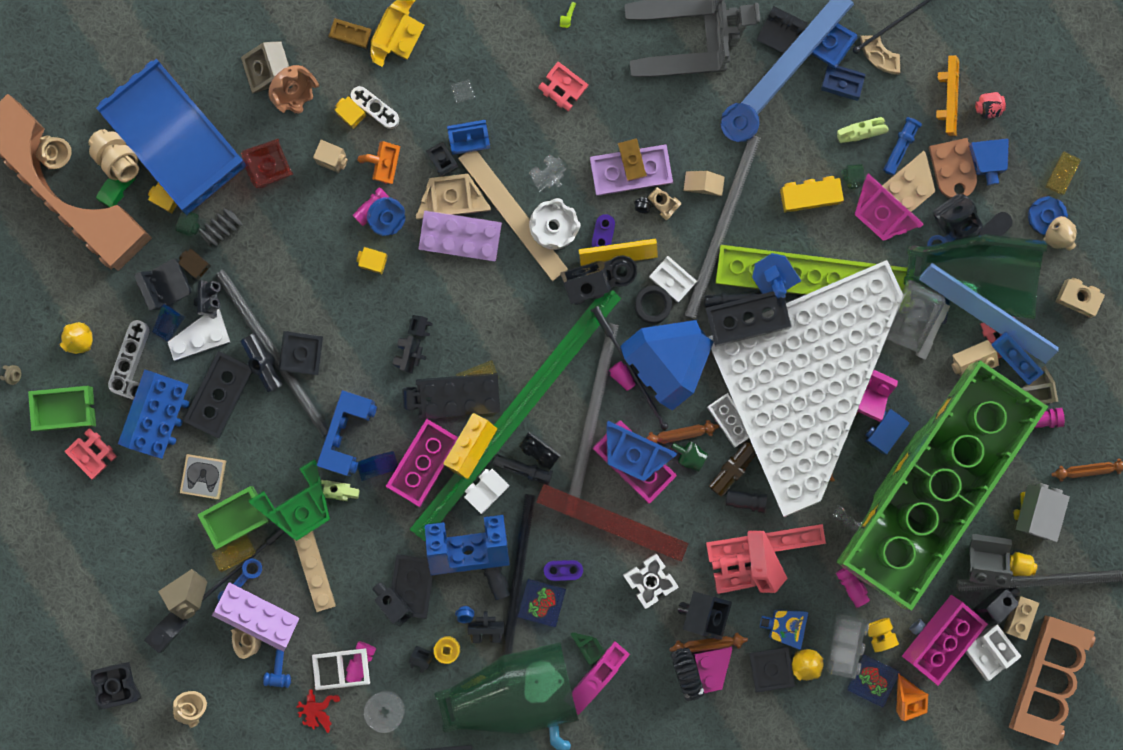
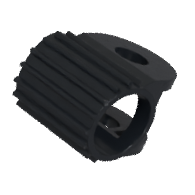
M964 194L955 195L933 211L935 220L942 231L956 240L970 239L976 236L983 227L977 215L975 204ZM972 226L969 230L962 231L964 228Z

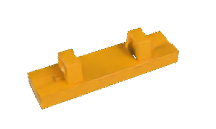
M954 55L948 56V72H938L939 82H947V109L937 110L936 118L938 120H946V133L948 136H957L959 59Z

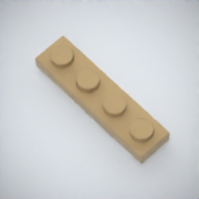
M311 531L299 540L294 541L316 612L335 607L336 604L314 533Z

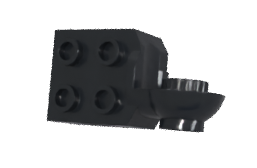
M622 255L608 261H595L560 272L570 304H582L586 299L592 297L598 299L611 291L612 287H623L631 284L637 276L636 263L630 257ZM618 267H626L623 273H616Z

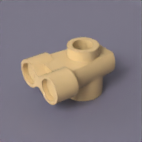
M658 187L648 196V199L661 212L660 215L665 220H668L681 205L678 199L675 197L671 198ZM657 195H660L662 201L659 203L656 202Z

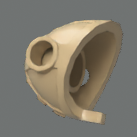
M50 136L40 138V144L36 151V157L48 169L64 166L70 160L72 154L71 147L67 141Z
M1060 216L1052 221L1043 240L1053 248H1066V250L1070 251L1076 246L1074 242L1077 234L1076 226L1066 217Z
M237 628L231 630L233 633V648L239 658L245 659L258 652L261 640Z
M196 691L184 692L177 696L173 702L175 720L188 724L190 728L198 725L199 719L206 710L207 702L205 697Z

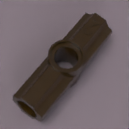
M747 441L743 443L733 457L731 456L722 466L720 473L708 487L722 497L734 481L736 482L747 469L746 467L757 455L754 447Z

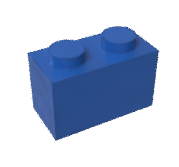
M892 409L884 412L881 422H878L875 428L871 426L867 431L865 442L883 455H887L909 425V422Z

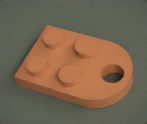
M968 138L929 146L937 185L941 193L951 199L957 195L954 191V186L961 184L964 187L963 194L966 196L970 195L976 187L977 176Z

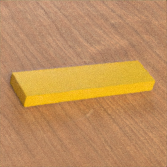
M656 239L579 249L581 266L595 261H608L622 255L630 257L634 261L658 258Z

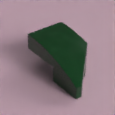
M574 632L571 633L572 638L590 666L597 662L605 653L596 638Z

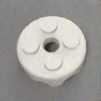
M556 198L538 205L531 215L529 228L532 237L539 245L544 248L557 250L568 246L574 240L580 229V222L577 220L575 210L564 205L562 199ZM549 222H555L558 225V229H550Z

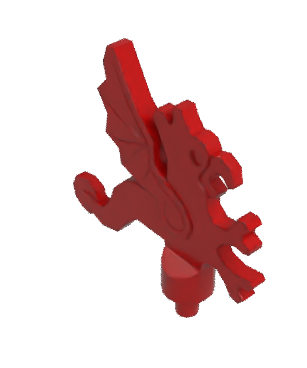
M309 689L307 704L304 705L299 701V705L296 706L297 708H304L303 711L298 712V717H301L302 714L307 715L305 718L307 721H302L303 725L311 726L313 729H315V726L319 727L316 720L317 716L318 721L323 725L326 732L329 733L330 725L332 724L329 720L330 716L320 710L326 709L331 699L334 702H339L340 696L330 695L323 702L316 703L313 689Z

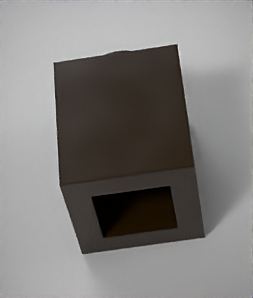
M191 248L189 251L185 250L179 257L180 261L178 264L197 280H200L211 267L207 261Z

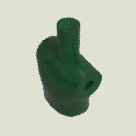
M690 441L685 448L676 443H673L670 450L680 455L678 464L697 472L700 471L708 456L698 445Z

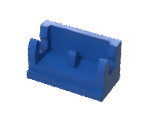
M486 120L447 126L452 155L490 148Z

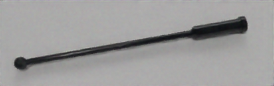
M931 0L923 1L922 3L914 7L912 10L901 16L899 19L885 27L883 30L869 38L861 45L853 47V53L858 54L860 52V49H862L870 42L884 34L886 31L900 23L902 20L913 14L915 11L929 3Z
M599 305L594 307L590 311L596 317L606 336L612 340L660 421L661 428L663 430L668 429V424L662 419L632 366L624 359L622 350L613 336L614 332L599 309Z
M280 527L265 539V543L206 592L203 600L242 568L246 560L256 556L262 549L274 543L285 532Z

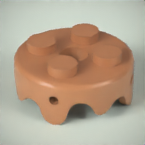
M300 65L289 66L282 69L272 80L269 87V98L281 112L284 113L286 110H291L299 114L303 111V104L313 99L312 87H319V83L305 67Z

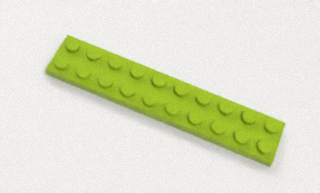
M720 245L715 284L759 289L752 278L756 262L771 253L787 257L800 277L801 282L786 291L787 293L807 295L876 264ZM890 266L903 293L899 307L909 308L914 269Z

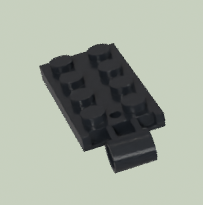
M498 373L417 379V387H405L402 389L404 409L414 410L419 408V419L472 415L473 413H500Z

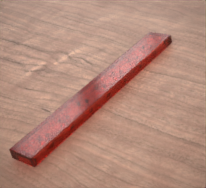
M543 484L536 501L546 507L681 562L689 544Z

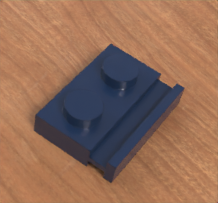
M828 64L821 90L858 101L865 74L841 66H837L835 69Z

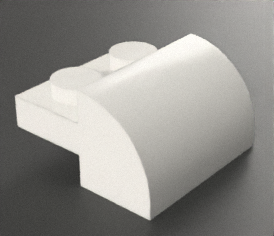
M998 624L981 632L965 652L986 681H990L999 672L1011 666L1021 657Z

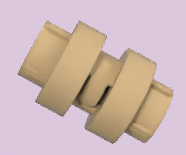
M103 129L95 132L90 137L88 142L90 146L89 154L110 179L128 182L137 175L139 171L137 165L138 157L116 132H108Z

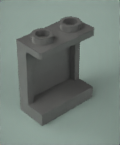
M972 534L969 544V582L1009 587L1013 572L1010 571L1012 539Z

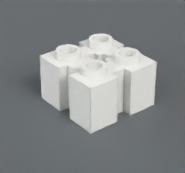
M486 469L479 476L481 481L477 485L472 483L465 490L467 493L465 498L481 514L509 487L493 469L490 471Z
M656 553L643 561L645 567L639 570L637 567H634L623 574L632 589L638 588L639 593L636 596L645 609L659 601L656 596L660 593L666 596L678 588L669 573L666 575L663 573L662 569L665 568V565ZM648 576H650L651 578L653 576L655 577V580L653 581V586H651L650 584L648 586L646 585L645 582H647Z

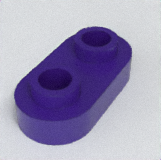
M604 214L597 218L592 238V248L600 247L598 245L599 240L605 241L604 246L611 245L615 221L610 215ZM608 221L609 226L603 227L602 222Z
M576 560L550 561L544 567V575L552 581L577 580L583 574V567ZM575 566L577 572L571 574L569 571L570 567ZM551 567L557 568L556 574L550 573Z

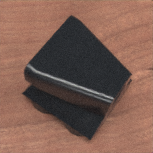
M130 662L91 670V682L94 685L95 701L99 710L142 699L133 680Z

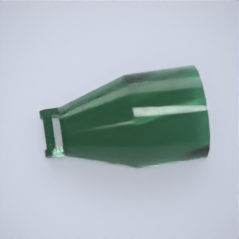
M985 234L926 247L909 246L907 249V254L909 255L907 272L903 284L919 287L940 297L943 296L920 281V277L914 276L916 257H922L920 275L933 263L1012 317L1035 319L1039 275L1043 253L1047 252V241Z
M561 642L504 655L450 689L434 693L442 715L443 732L466 729L524 734L579 721ZM449 697L455 717L454 722H451L446 698Z

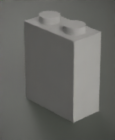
M1037 482L1036 485L1028 484L1015 530L1057 542L1070 496L1062 494L1063 490L1051 487L1050 490L1048 489L1049 485Z

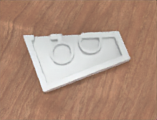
M220 309L217 310L216 318L212 319L207 315H203L168 341L174 361L230 343Z

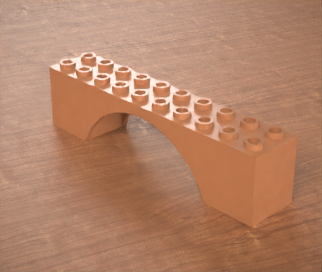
M7 94L0 101V157L4 160L3 162L11 170H14L16 173L19 172L18 178L28 186H32L30 190L43 201L46 200L44 204L52 212L59 213L58 218L65 225L74 228L72 233L82 241H86L85 246L92 253H95L97 256L100 255L99 260L106 267H109L111 270L115 268L119 271L152 237L118 205L105 209L90 210L77 208L62 202L48 186L41 170L40 161L36 157V151L44 128L17 100Z

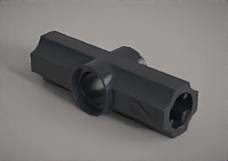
M256 333L240 340L250 358L248 362L250 370L254 374L259 375L267 392L282 386L283 384L273 367L275 364L274 357L270 352L264 350Z

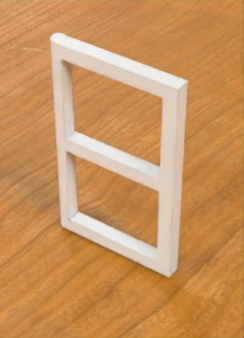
M366 648L312 655L315 690L370 684ZM361 653L364 681L345 683L342 655ZM337 656L340 684L321 686L318 658Z

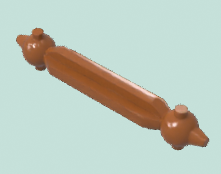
M707 420L704 426L698 424L660 432L657 436L653 432H649L646 439L664 444L701 436L705 432L709 436H713L712 433L719 428V425Z
M1117 459L1115 463L1073 466L1068 469L1060 466L1055 472L1051 473V476L1057 477L1059 481H1063L1066 477L1077 478L1108 474L1114 470L1117 474H1121L1123 471V461Z
M735 633L733 638L725 636L722 637V640L709 638L688 641L685 644L678 640L669 650L674 652L677 649L687 647L693 653L729 648L732 645L737 646L739 649L743 643L748 641V638Z

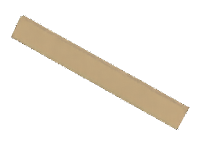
M477 151L466 152L459 157V161L552 282L561 276L560 272L567 271L568 268L553 249L544 248L534 240L529 228L530 219Z

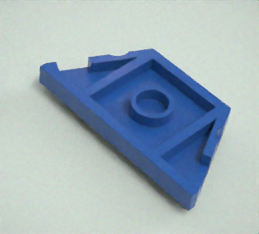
M610 421L606 423L607 464L637 479L645 481L677 455L676 452Z

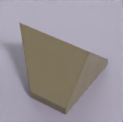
M1046 366L1042 368L1044 374L1030 385L1026 384L1022 387L1023 390L1044 404L1058 402L1055 381Z

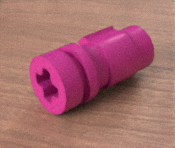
M380 187L353 214V217L362 226L367 223V212L371 204L380 198L389 197Z
M1048 409L1034 428L1045 426L1050 428L1055 426L1056 428L1064 427L1063 409Z
M845 568L836 572L838 579H841V585L845 586L856 608L870 601L867 596L868 591L863 582L859 581L858 577Z
M358 641L356 649L366 648L369 663V661H372L373 657L371 655H374L376 648L370 644ZM361 653L353 654L354 658L350 659L346 669L348 673L345 678L348 682H359L364 677Z

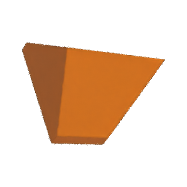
M898 673L896 712L900 719L906 721L927 713L928 694Z

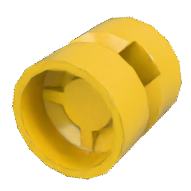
M890 618L880 619L865 626L869 637L873 638L871 643L875 652H881L899 645L896 634L891 632L893 626Z
M451 636L440 638L434 647L435 658L444 664L454 662L460 653L459 642Z

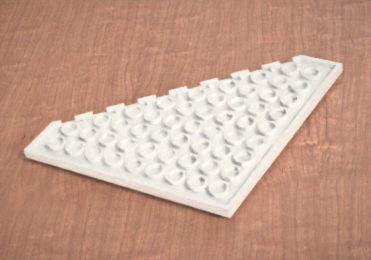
M887 260L786 303L792 326L790 329L715 347L714 343L712 345V353L784 517L821 502L903 298V293ZM770 310L762 315L765 318H770L774 312ZM754 317L745 322L751 323L754 320ZM709 336V337H708L709 339H711L712 341H714V340H713V336Z

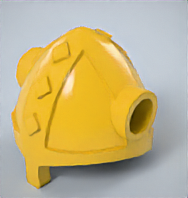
M78 322L66 325L61 336L62 342L59 345L63 350L70 353L79 354L89 351L93 341L92 331L85 323Z
M804 649L795 653L792 660L793 674L800 681L813 680L821 676L823 658L817 651Z

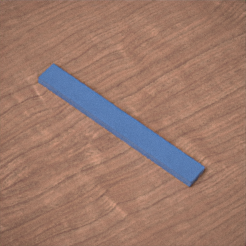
M830 0L741 103L750 105L759 114L854 3L851 0Z
M933 263L920 275V281L1003 335L1007 332L1021 348L1045 364L1058 352L1056 345Z

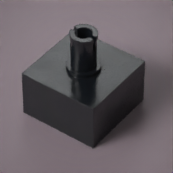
M693 591L690 604L685 602L679 604L680 607L685 608V610L678 608L679 614L686 615L683 630L722 640L732 602Z

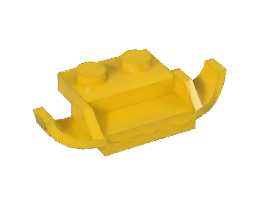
M396 0L387 7L371 39L370 51L374 63L383 67L385 57L390 51L405 60L409 58L425 26L408 16L410 13L409 9L416 0Z

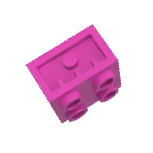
M873 370L857 412L881 422L887 399L897 387L898 381Z

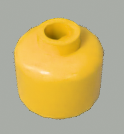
M1020 552L1010 555V571L1013 572V576L1030 577V575H1035L1037 564L1034 563L1033 556Z

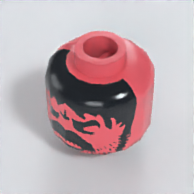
M998 92L980 95L979 101L975 104L976 112L980 113L984 119L1000 117L1003 111L1006 110L1004 96H1001Z

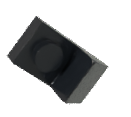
M443 142L426 150L440 177L458 168L456 161Z

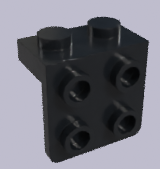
M171 259L152 271H142L134 275L137 280V286L144 296V302L150 311L164 309L191 294V288L182 267L178 264V259Z

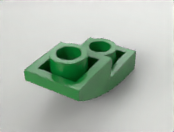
M136 177L128 182L108 178L97 194L96 200L108 208L115 206L124 197L123 191L136 180Z

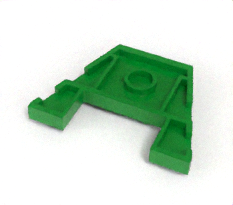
M315 459L299 468L309 487L274 508L264 491L248 500L252 506L296 541L330 520Z

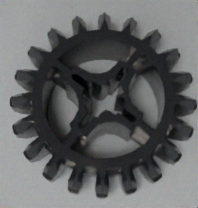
M686 647L672 652L671 659L685 700L695 701L703 697V685L690 649Z

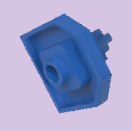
M771 253L755 263L752 278L763 294L774 291L777 298H784L787 293L786 290L801 282L800 277L784 255Z

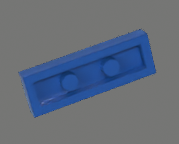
M1007 332L991 344L1028 385L1044 374L1042 369Z

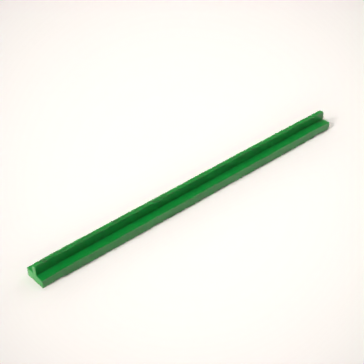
M611 290L605 293L603 297L594 300L494 424L497 431L470 477L466 479L456 473L452 476L410 528L415 535L426 542L425 525L441 523L463 496L465 490L480 475L600 326L590 310L599 305V309L606 318L621 300V297L615 291Z

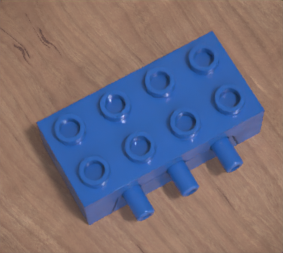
M144 369L118 444L162 459L167 444L174 445L176 443V438L171 437L174 425L180 427L183 423L182 419L177 418L180 407L188 408L189 401L184 400L189 384Z

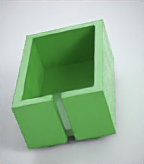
M80 386L28 391L31 431L40 432L96 426L95 409L90 406L94 405L93 387Z
M253 486L198 514L216 550L271 522L270 519L248 502V500L258 495Z

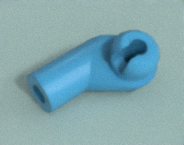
M549 726L551 745L557 750H570V742L559 737V726Z

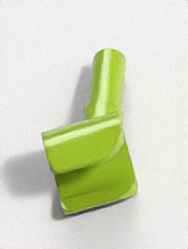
M575 2L571 3L567 16L560 17V27H570L572 13L576 6Z

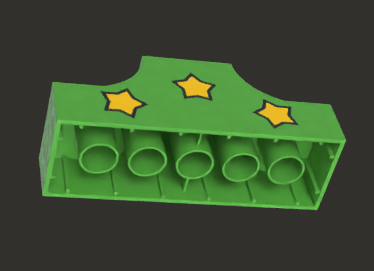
M981 360L969 364L946 400L931 419L915 433L873 495V503L864 521L836 563L901 608L912 611L1048 406Z

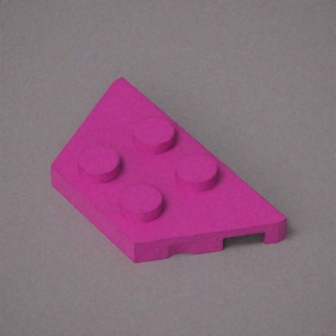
M869 173L866 175L855 210V216L884 241L924 225Z

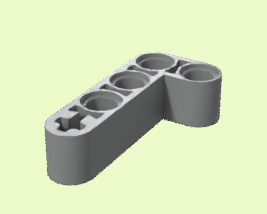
M135 320L130 323L108 382L111 392L133 400L135 397L133 390L139 386V383L132 381L149 335V327L142 321ZM135 328H142V333L135 331ZM132 336L140 339L139 342L134 339H131ZM135 343L136 351L129 353V345ZM124 362H129V370L123 372L121 368L122 364ZM118 380H121L123 382V387L121 390L117 391L115 389V383Z

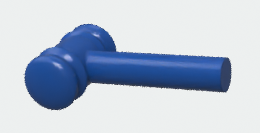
M277 648L274 674L266 672L263 677V684L270 687L289 688L291 676L289 674H282L284 652Z

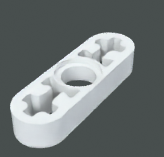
M358 86L352 90V100L366 113L388 129L398 126V114L364 87ZM357 92H358V93L364 92V93H363V96H364V98H366L367 100L369 99V97L372 98V99H370V100L367 102L366 107L363 106V105L365 104V101H364V100H362V99L356 100V98H357L356 93H357ZM378 103L381 109L379 112L373 113L370 111V105ZM384 109H387L385 114L389 117L394 115V123H386L387 119L382 115Z

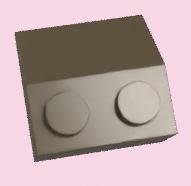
M281 41L263 42L241 57L252 93L269 89L274 77L282 69L289 67Z
M191 569L158 592L168 610L184 620L191 618L200 609L207 581Z

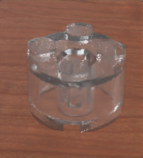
M379 691L367 701L364 708V719L367 725L379 733H388L395 730L405 715L403 700L397 693L392 691ZM383 707L387 710L389 709L387 716H384V713H380Z

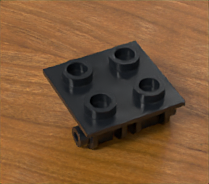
M773 6L757 41L784 54L805 30L808 23Z
M530 432L527 433L519 445L524 454L532 456L539 465L549 470L560 457L557 451Z

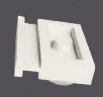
M669 256L649 276L656 285L664 288L677 303L697 282Z

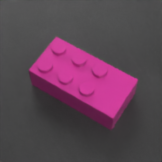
M426 419L387 483L386 488L421 508L444 470L445 465L443 463L458 437Z
M621 420L616 423V425L631 431ZM607 433L592 448L606 463ZM666 464L645 481L610 466L649 504L677 476Z
M950 595L902 657L939 686L988 624L962 601Z

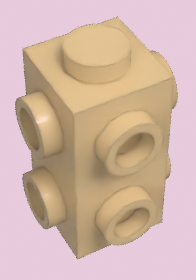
M988 340L952 355L954 361L952 364L953 371L956 375L959 374L960 376L963 375L969 364L980 360L991 368L999 366L997 351Z

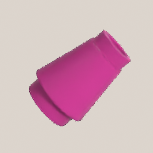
M622 361L609 369L610 376L625 388L626 391L636 385L628 367Z

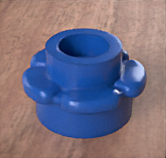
M468 606L460 607L455 612L457 621L460 623L472 622L474 610Z

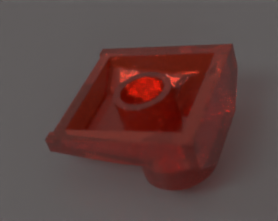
M279 139L243 150L241 153L243 161L247 165L245 168L256 189L264 188L268 184L293 175L279 144Z

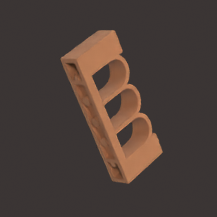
M1045 615L1009 728L1056 745L1059 744V741L1063 740L1065 731L1063 730L1064 726L1060 724L1065 721L1069 711L1065 698H1069L1077 689V679L1073 672L1083 667L1086 659L1084 650L1089 651L1095 642L1094 631ZM1051 638L1074 647L1077 658L1073 665L1062 667L1044 660ZM1042 665L1058 669L1066 674L1068 678L1066 690L1061 693H1052L1035 687ZM1034 691L1051 696L1059 702L1060 711L1054 719L1047 720L1027 713Z

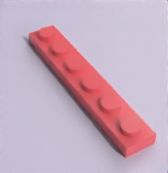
M823 524L765 533L774 552L826 544ZM748 536L706 542L709 562L719 561L720 558H735L736 555L743 554V556L750 555Z

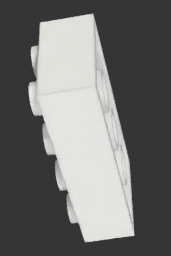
M728 393L707 407L733 447L738 446L749 438L735 403Z

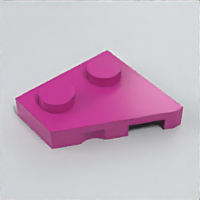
M732 647L694 654L704 693L722 690Z

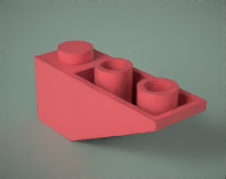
M748 531L752 577L760 593H776L788 578L765 532Z

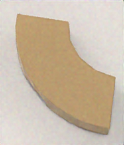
M860 36V43H864L872 36ZM880 36L862 48L867 59L876 68L890 74H900V54L887 50L882 44Z

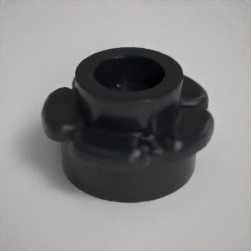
M640 197L634 201L635 211L647 214L650 212L651 207H653L650 200L645 197Z

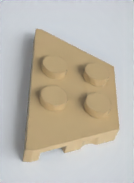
M924 151L882 185L910 212L935 192L927 156Z
M469 174L430 178L420 208L416 214V219H423L424 210L461 215L491 211V208Z

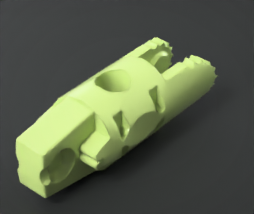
M878 117L839 129L837 137L840 143L859 141L885 134L889 129L884 125V118Z
M321 480V485L324 486L323 494L325 498L347 501L348 498H359V489L350 488V484ZM333 488H337L335 493L331 492Z

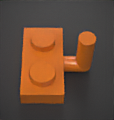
M381 141L377 156L371 154L358 156V162H371L375 164L372 180L393 184L400 146Z

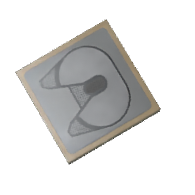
M187 454L180 493L220 499L226 461Z

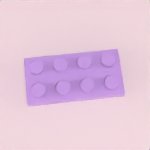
M667 145L641 148L640 152L647 176L628 182L620 152L590 157L596 196L673 184Z
M424 210L419 250L496 261L502 222Z
M228 583L212 616L283 652L299 620L298 617L231 583Z

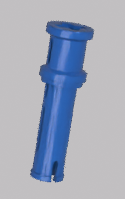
M910 117L905 119L906 124L902 132L898 133L899 139L883 169L884 172L893 176L909 144L914 142V136L918 128L922 126L919 121Z

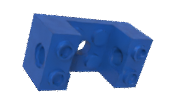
M342 390L317 466L346 476L356 473L359 464L356 462L357 458L337 452L335 448L340 447L342 441L340 433L342 428H346L349 420L346 417L347 414L368 421L370 417L374 418L377 406H375L373 400Z
M504 516L484 517L486 533L447 537L444 522L425 525L426 550L430 574L438 575L510 565ZM468 550L473 551L472 554H469V555L464 554L465 551H468Z

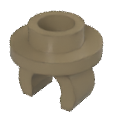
M4 365L3 369H6L5 376H0V379L5 380L10 385H15L21 378L20 368L15 365Z

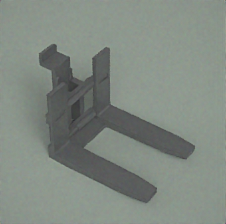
M642 0L625 4L626 20H657L704 16L707 52L630 61L631 76L659 77L726 71V63L730 62L729 47L737 46L743 31L746 30V26L758 25L760 23L759 3L741 5L739 9L734 7L726 10L724 0Z

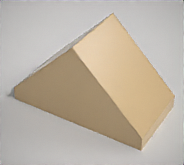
M709 171L686 172L684 191L722 196L724 176Z

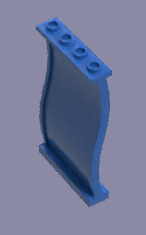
M157 59L147 63L141 72L132 75L125 85L119 86L109 98L103 99L99 106L96 107L186 215L247 166Z

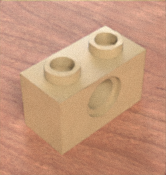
M320 140L313 157L318 165L337 173L340 172V169L344 170L348 161L343 148Z
M1076 278L1065 280L1055 302L1090 318L1095 317L1105 296L1100 293L1101 290L1093 286L1087 287L1082 285L1083 282ZM1078 292H1081V293L1084 294V301H1083V302L1080 301V300H1078V298H1077V293H1078Z
M1017 596L1015 599L1019 604L1008 615L1003 632L1027 640L1039 603L1022 596Z

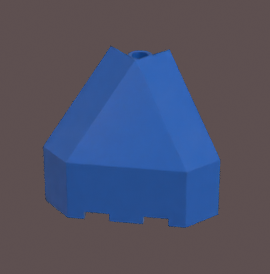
M697 320L641 328L620 347L624 359L629 365L634 364L639 371L638 377L646 387L651 386L657 393L655 398L659 403L670 410H674L694 394L714 341L706 337L705 333L699 328Z

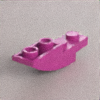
M614 641L563 703L579 715L611 680L630 654Z

